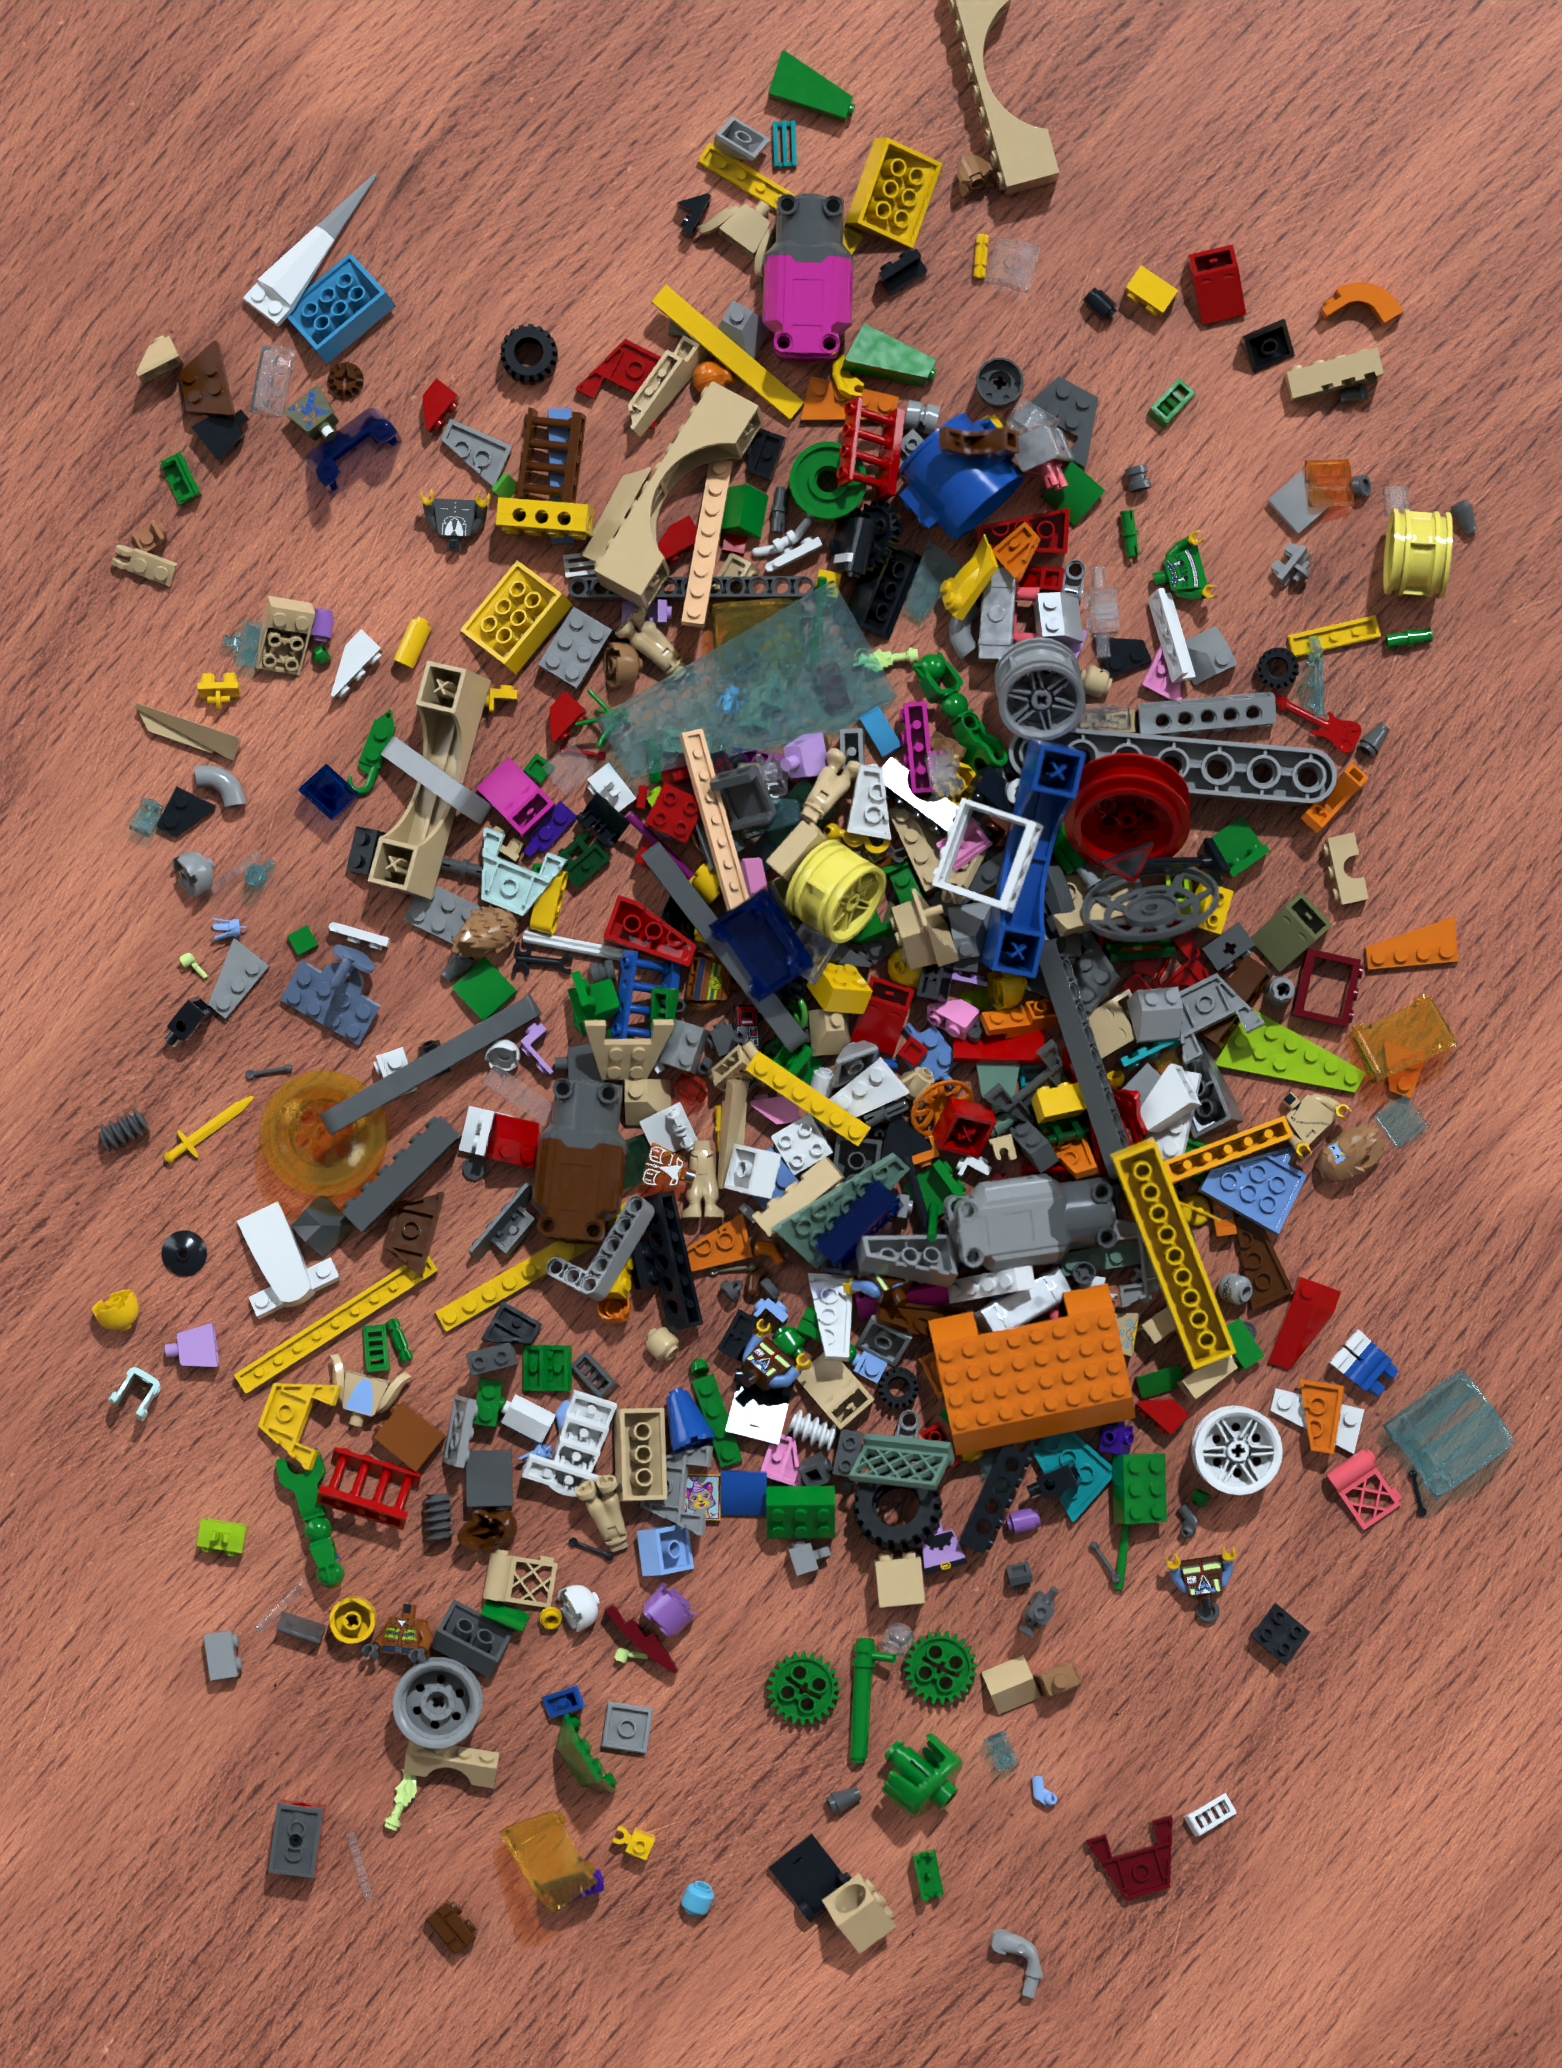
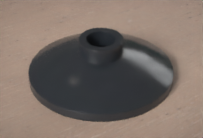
M187 1230L177 1231L165 1240L161 1253L162 1260L167 1269L172 1273L180 1276L192 1275L204 1266L207 1259V1247L198 1234ZM181 1249L187 1250V1256L184 1258L179 1255Z

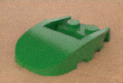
M903 862L880 868L884 871L885 875H889L901 904L914 899L912 889H916L924 898L910 863ZM876 911L865 928L850 939L849 942L856 945H864L875 942V939L888 938L894 935L896 931H893L890 920L882 923Z

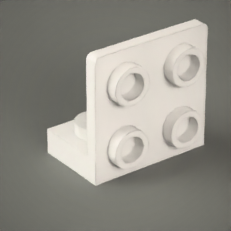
M809 1113L771 1136L794 1175L835 1151L817 1120Z

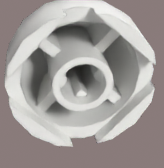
M571 1585L558 1591V1602L563 1600L564 1607L561 1608V1611L572 1629L577 1628L576 1632H579L592 1625L598 1615L597 1605L600 1604L597 1594L595 1592L591 1593L588 1588L582 1585Z

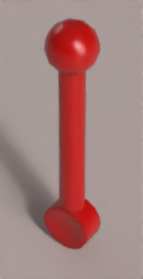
M565 744L559 747L560 752L563 754L570 752L596 757L600 761L606 759L604 752L594 753L568 748Z
M1173 943V946L1177 951L1178 947L1176 946V944ZM1171 957L1165 958L1156 978L1151 981L1152 986L1157 987L1160 985V978Z

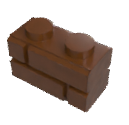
M446 1900L428 1915L425 1920L455 1955L476 1938L477 1934L475 1931L477 1928L471 1920H464L460 1915L462 1910L456 1902L450 1903L449 1900Z

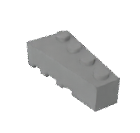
M949 1234L937 1235V1239L934 1242L928 1240V1235L862 1236L855 1250L859 1270L948 1288H951L958 1275Z

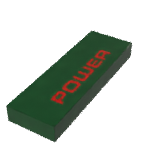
M1169 938L1150 941L1104 943L1103 948L1110 962L1175 957L1176 949Z

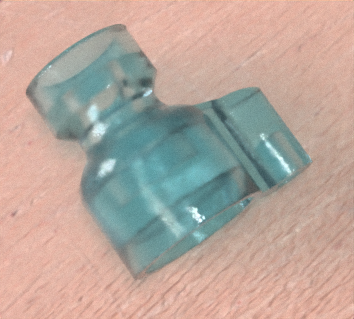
M268 859L263 866L259 864L250 865L245 871L246 882L253 887L265 885L268 880L267 871L274 869L276 863Z

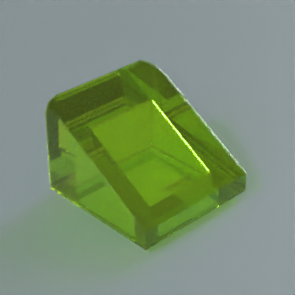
M986 987L960 992L961 999L978 1008L980 1012L991 1007Z

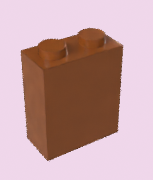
M405 1401L401 1404L396 1402L388 1412L391 1415L386 1422L382 1420L374 1429L376 1435L373 1438L417 1472L446 1435Z

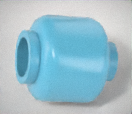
M703 1881L690 1883L681 1898V1904L685 1908V1912L694 1917L705 1915L714 1900L712 1887Z

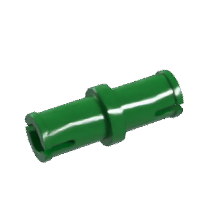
M1134 510L1121 511L1123 529L1121 537H1124L1125 556L1140 555L1137 540L1139 531L1136 530Z
M1431 628L1415 631L1407 629L1402 633L1385 635L1387 649L1406 645L1407 647H1413V644L1433 642Z

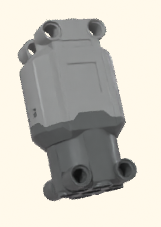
M1047 1174L980 1182L969 1196L949 1195L944 1199L945 1234L950 1235L955 1260L970 1267L982 1265L988 1271L996 1272L1024 1266L1034 1267L1059 1263L1069 1250L1093 1246L1111 1248L1116 1244L1117 1233L1114 1231L1116 1212L1113 1201H1111L1112 1188L1106 1183L1104 1178L1086 1176L1079 1178L1077 1181L1059 1183ZM958 1200V1202L954 1206L953 1212L951 1210V1204L953 1201ZM957 1248L959 1252V1257L956 1255Z

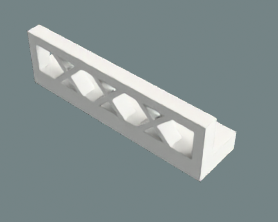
M1159 588L1147 599L1171 681L1175 683L1192 680L1196 676L1171 592L1165 593L1164 588Z

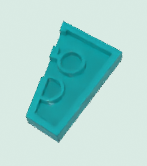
M1181 1037L1175 1040L1156 1041L1117 1061L1121 1068L1126 1066L1128 1070L1140 1065V1059L1147 1056L1148 1060L1160 1055V1049L1168 1047L1171 1050L1181 1045L1179 1041Z

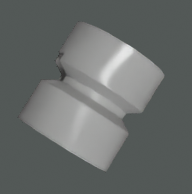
M909 400L903 428L908 430L914 429L915 431L919 428L922 433L931 435L936 429L940 406L928 404L925 407L922 402Z

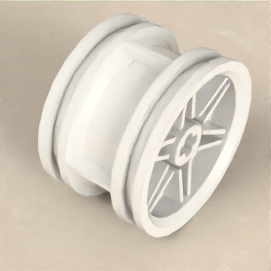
M1224 1406L1211 1411L1200 1421L1192 1436L1191 1456L1197 1472L1207 1483L1228 1494L1244 1495L1262 1489L1274 1478L1282 1461V1443L1275 1426L1261 1413L1244 1406ZM1239 1423L1240 1429L1233 1431L1231 1428L1232 1424ZM1253 1434L1260 1435L1259 1442L1252 1441ZM1214 1435L1220 1436L1221 1440L1219 1443H1213L1212 1437ZM1236 1444L1243 1448V1452H1240L1238 1457H1235L1236 1454L1232 1453V1449L1236 1448ZM1256 1456L1260 1457V1465H1254L1252 1459ZM1214 1458L1221 1459L1220 1466L1213 1465ZM1237 1468L1242 1472L1238 1478L1233 1475L1234 1469Z

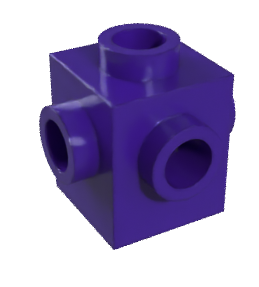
M1125 1421L1102 1425L1099 1432V1451L1119 1455L1130 1453L1131 1444L1134 1440L1133 1426L1125 1425Z

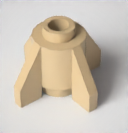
M916 1067L905 1072L900 1078V1081L910 1091L905 1096L912 1100L913 1104L924 1090L934 1085L933 1073L925 1067ZM921 1100L917 1110H921L926 1102Z

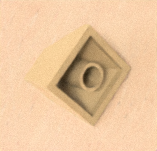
M162 335L152 341L153 344L148 347L136 372L143 384L184 364L170 336L165 337Z
M823 1009L808 1011L811 1048L814 1050L812 1056L839 1055L843 1047L851 1043L848 1013L827 1012Z
M625 1079L626 1126L640 1125L639 1121L671 1106V1080Z

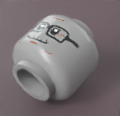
M1236 1273L1226 1274L1218 1283L1220 1298L1235 1305H1241L1248 1301L1253 1292L1250 1280Z

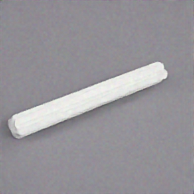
M528 930L524 931L522 938L524 943L618 961L621 960L624 950H626Z

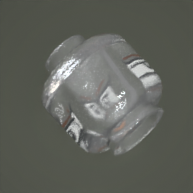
M893 1623L887 1627L883 1634L881 1645L886 1653L896 1654V1657H901L909 1651L914 1642V1634L906 1624Z

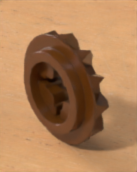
M349 362L338 363L330 370L327 377L331 392L340 398L356 396L364 384L361 370ZM347 371L348 377L355 381L348 382L344 389L342 381L336 378H343Z

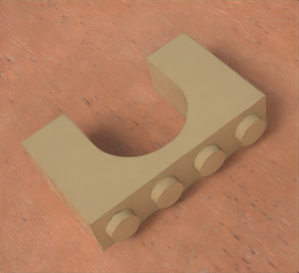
M802 820L766 862L786 881H789L805 857L815 847L828 841V839L815 824L811 822L808 825Z
M1166 1305L1140 1324L1137 1329L1151 1346L1175 1330L1176 1327ZM1233 1355L1227 1356L1193 1370L1177 1382V1384L1190 1401L1196 1400L1238 1368L1235 1364L1237 1361Z

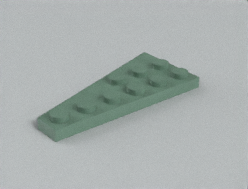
M891 1153L772 1228L817 1269L910 1168L897 1155Z

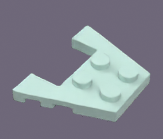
M486 827L483 830L484 848L482 856L484 857L481 899L524 916L564 867L567 859L549 852L546 853L540 873L538 874L499 858L498 854L505 834Z

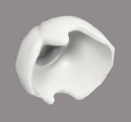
M497 1039L487 1048L484 1060L488 1061L491 1069L511 1071L519 1063L520 1051L516 1044L510 1040Z

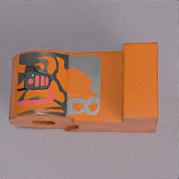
M1211 1199L1212 1215L1221 1219L1220 1222L1212 1219L1215 1236L1237 1234L1233 1211Z

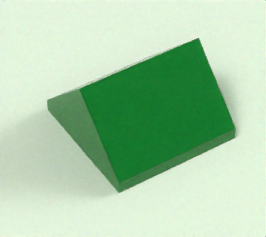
M748 484L729 487L721 532L761 539L769 496Z

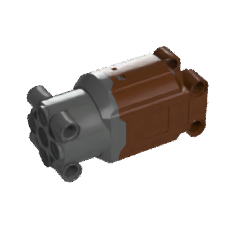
M565 1078L557 1079L553 1084L554 1103L551 1125L538 1136L531 1203L541 1214V1218L537 1223V1229L550 1240L572 1244L602 1245L609 1234L607 1230L608 1222L621 1213L628 1144L618 1132L621 1106L624 1103L623 1086L600 1083L599 1081L587 1079L568 1080ZM554 1223V1229L547 1233V1227ZM596 1228H600L599 1235L592 1237L593 1231Z

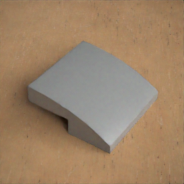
M1304 469L1267 501L1296 535L1333 504L1330 498Z

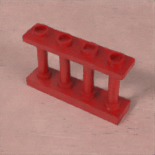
M856 396L846 403L844 409L846 416L845 424L842 428L843 441L839 451L841 458L840 467L837 471V486L844 487L853 481L876 488V499L885 501L896 496L905 410L896 408L884 415L862 408L863 398ZM860 417L882 423L884 426L883 436L859 429ZM858 438L881 445V458L857 450ZM855 459L878 466V479L855 472Z
M334 1447L331 1461L337 1464L329 1486L320 1485L316 1503L404 1530L408 1512L404 1511L403 1507L410 1487H419L421 1474L410 1468L405 1469L395 1466L391 1462L373 1459L369 1455L354 1453L347 1448ZM345 1466L358 1470L351 1493L337 1489ZM367 1473L380 1476L372 1500L359 1496ZM389 1480L402 1483L393 1507L381 1503Z

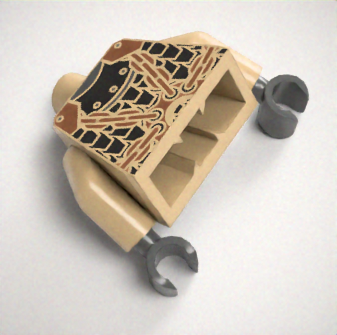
M743 1025L739 1029L742 1035H739L736 1030L733 1033V1040L737 1043H742L743 1046L737 1045L713 1068V1062L708 1057H704L702 1063L700 1062L697 1067L699 1074H708L709 1079L714 1083V1087L719 1088L723 1092H726V1079L749 1080L748 1092L756 1085L762 1088L767 1085L745 1070L758 1049L752 1041H748L746 1038L748 1029Z

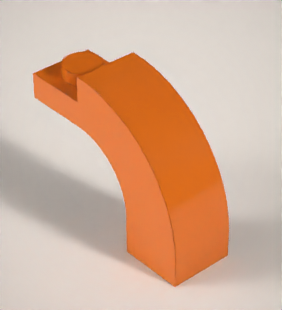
M1354 282L1337 288L1334 294L1338 299L1332 297L1322 304L1324 307L1321 309L1320 314L1325 320L1347 306L1361 305L1368 308L1375 315L1381 327L1401 316L1404 311L1393 295L1382 287L1366 282Z
M1352 762L1337 777L1333 791L1322 801L1311 805L1301 819L1309 828L1318 833L1369 777Z

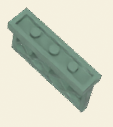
M866 1433L863 1438L864 1446L849 1474V1479L851 1481L936 1490L947 1466H952L955 1460L951 1442ZM867 1456L874 1457L869 1460L866 1459ZM887 1459H896L891 1462L887 1461ZM881 1461L884 1463V1465L875 1469L872 1466ZM908 1461H915L916 1463L910 1465ZM930 1463L938 1464V1465L931 1467V1466H930ZM901 1464H904L906 1466L900 1470H894V1467H897ZM923 1466L927 1468V1470L918 1474L915 1471ZM865 1468L870 1470L864 1474L858 1473ZM888 1470L891 1472V1474L886 1476L879 1475ZM908 1473L913 1475L908 1478H901V1476ZM930 1475L933 1476L932 1481L922 1480L923 1478L928 1477Z

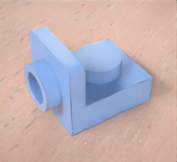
M863 1350L862 1354L857 1353L851 1365L855 1366L854 1372L878 1383L888 1363Z

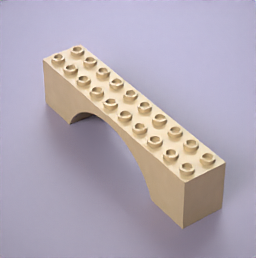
M949 0L950 4L948 5L951 17H956V25L954 26L958 39H962L961 54L963 60H968L967 76L969 82H974L973 98L975 104H980V112H978L980 123L986 126V134H984L986 145L992 148L991 163L993 169L997 168L998 170L996 181L999 191L1003 190L1006 196L1057 182L1059 169L1048 129L1027 124L1008 112L993 94L985 75L983 47L986 38L995 22L1009 10L1011 0Z
M713 381L709 387L706 386L700 396L701 400L689 412L688 421L678 429V437L674 443L668 445L663 461L658 462L655 466L653 477L650 481L645 482L641 496L638 500H634L630 507V514L620 522L615 538L612 537L608 541L603 557L600 556L594 565V571L601 586L645 610L649 608L670 574L666 560L658 549L656 535L659 512L666 496L681 478L704 464L723 459H741L764 423L759 405Z
M427 661L415 704L423 727V757L463 785L491 680L467 669ZM417 782L412 799L401 819L389 832L379 837L368 881L391 890L432 900L456 809L424 785Z

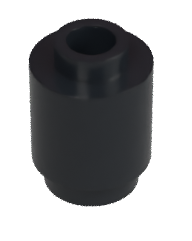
M1096 287L1083 299L1086 307L1100 320L1104 318L1109 320L1117 311L1114 308L1116 303L1101 289L1098 290Z

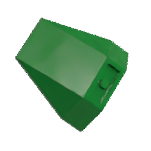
M570 1712L564 1714L556 1747L579 1785L607 1793H614L616 1791L615 1785L618 1783L611 1772L607 1774L600 1760L597 1757L595 1759L590 1754L592 1748L587 1739H581L579 1736L581 1731L579 1726L582 1725L575 1713L572 1715Z

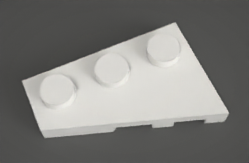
M859 764L846 827L847 832L891 840L882 768Z

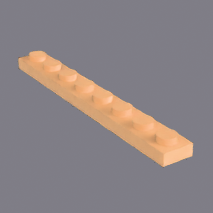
M717 460L709 463L681 624L685 626L700 628L705 626L733 465L731 460Z
M703 728L681 733L679 738L727 911L751 905L722 797L719 790L712 791L709 785L715 776Z

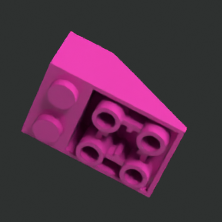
M509 757L476 787L522 837L556 806Z

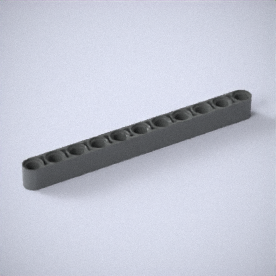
M806 576L713 577L712 585L719 584L720 590L715 594L710 593L709 601H807L816 595V586ZM577 577L568 584L569 593L575 600L580 602L629 601L608 589L604 594H597V588L600 586L597 577ZM667 577L653 601H658V599L685 601L689 577ZM758 584H764V592L759 594L754 592ZM780 584L788 585V590L785 593L777 592V587ZM810 584L809 592L801 593L799 591L801 585ZM578 585L585 586V590L581 594H575L574 592ZM667 585H675V590L671 594L664 593ZM734 585H743V589L740 593H732V587Z
M658 841L640 855L788 1051L792 1053L809 1039L660 842Z
M1056 937L1044 941L1039 963L1108 1175L1111 1180L1117 1181L1119 1178L1110 1154L1127 1148L1130 1145L1065 945L1061 938Z
M530 994L328 1109L319 1116L330 1135H333L489 1046L495 1040L503 1038L536 1019L542 1013Z

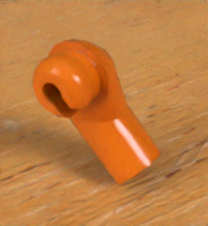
M759 1241L752 1247L754 1256H770L776 1266L785 1260L773 1243Z

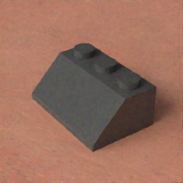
M453 1600L434 1635L431 1648L490 1678L514 1630L481 1616L479 1612Z

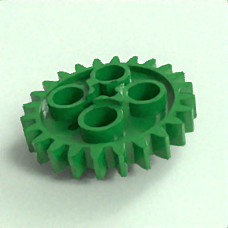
M939 1629L936 1631V1636H932L931 1632L928 1631L927 1639L920 1635L921 1643L918 1644L913 1641L912 1644L915 1649H907L911 1658H904V1661L909 1663V1666L904 1667L903 1670L910 1672V1674L905 1679L913 1680L909 1688H918L915 1692L916 1696L924 1693V1701L930 1696L932 1697V1704L936 1702L937 1698H940L942 1705H944L945 1698H948L953 1703L954 1695L960 1699L962 1698L961 1690L969 1692L966 1684H974L970 1676H977V1673L972 1671L971 1668L978 1665L971 1662V1660L976 1655L968 1654L972 1648L971 1645L964 1647L963 1645L966 1641L964 1638L958 1642L957 1633L951 1638L949 1637V1630H946L944 1636H941ZM932 1646H939L942 1649L939 1657L934 1658L929 1655V1649ZM959 1656L962 1659V1664L958 1668L951 1667L949 1664L951 1657ZM922 1657H926L937 1664L943 1661L945 1668L958 1673L959 1676L955 1677L944 1670H941L939 1673L936 1672L937 1668L923 1661ZM923 1666L931 1668V1675L927 1678L919 1676V1669ZM947 1676L951 1678L952 1684L950 1687L942 1688L939 1685L942 1677Z
M805 1650L802 1651L800 1657H798L796 1651H793L792 1659L785 1655V1663L778 1660L777 1663L780 1668L772 1667L771 1670L775 1676H768V1680L773 1682V1684L766 1686V1689L773 1690L767 1697L775 1699L771 1703V1707H779L776 1714L784 1712V1720L791 1716L792 1724H795L797 1719H800L802 1725L805 1724V1719H809L812 1725L814 1717L822 1721L821 1713L829 1716L828 1706L831 1708L836 1707L832 1699H839V1696L834 1694V1691L840 1690L839 1686L834 1685V1683L839 1681V1677H832L836 1669H828L831 1662L828 1661L823 1664V1656L821 1655L818 1659H815L813 1651L807 1657ZM797 1666L804 1667L806 1670L805 1676L802 1678L795 1677L793 1674L794 1668ZM789 1676L801 1685L805 1682L808 1683L807 1688L819 1694L821 1699L815 1698L807 1691L800 1693L799 1687L785 1678ZM816 1678L825 1680L826 1685L823 1689L817 1690L813 1687L812 1683ZM791 1686L794 1689L793 1696L789 1698L784 1697L781 1693L782 1688ZM804 1698H811L814 1705L811 1709H804L801 1706V1701Z

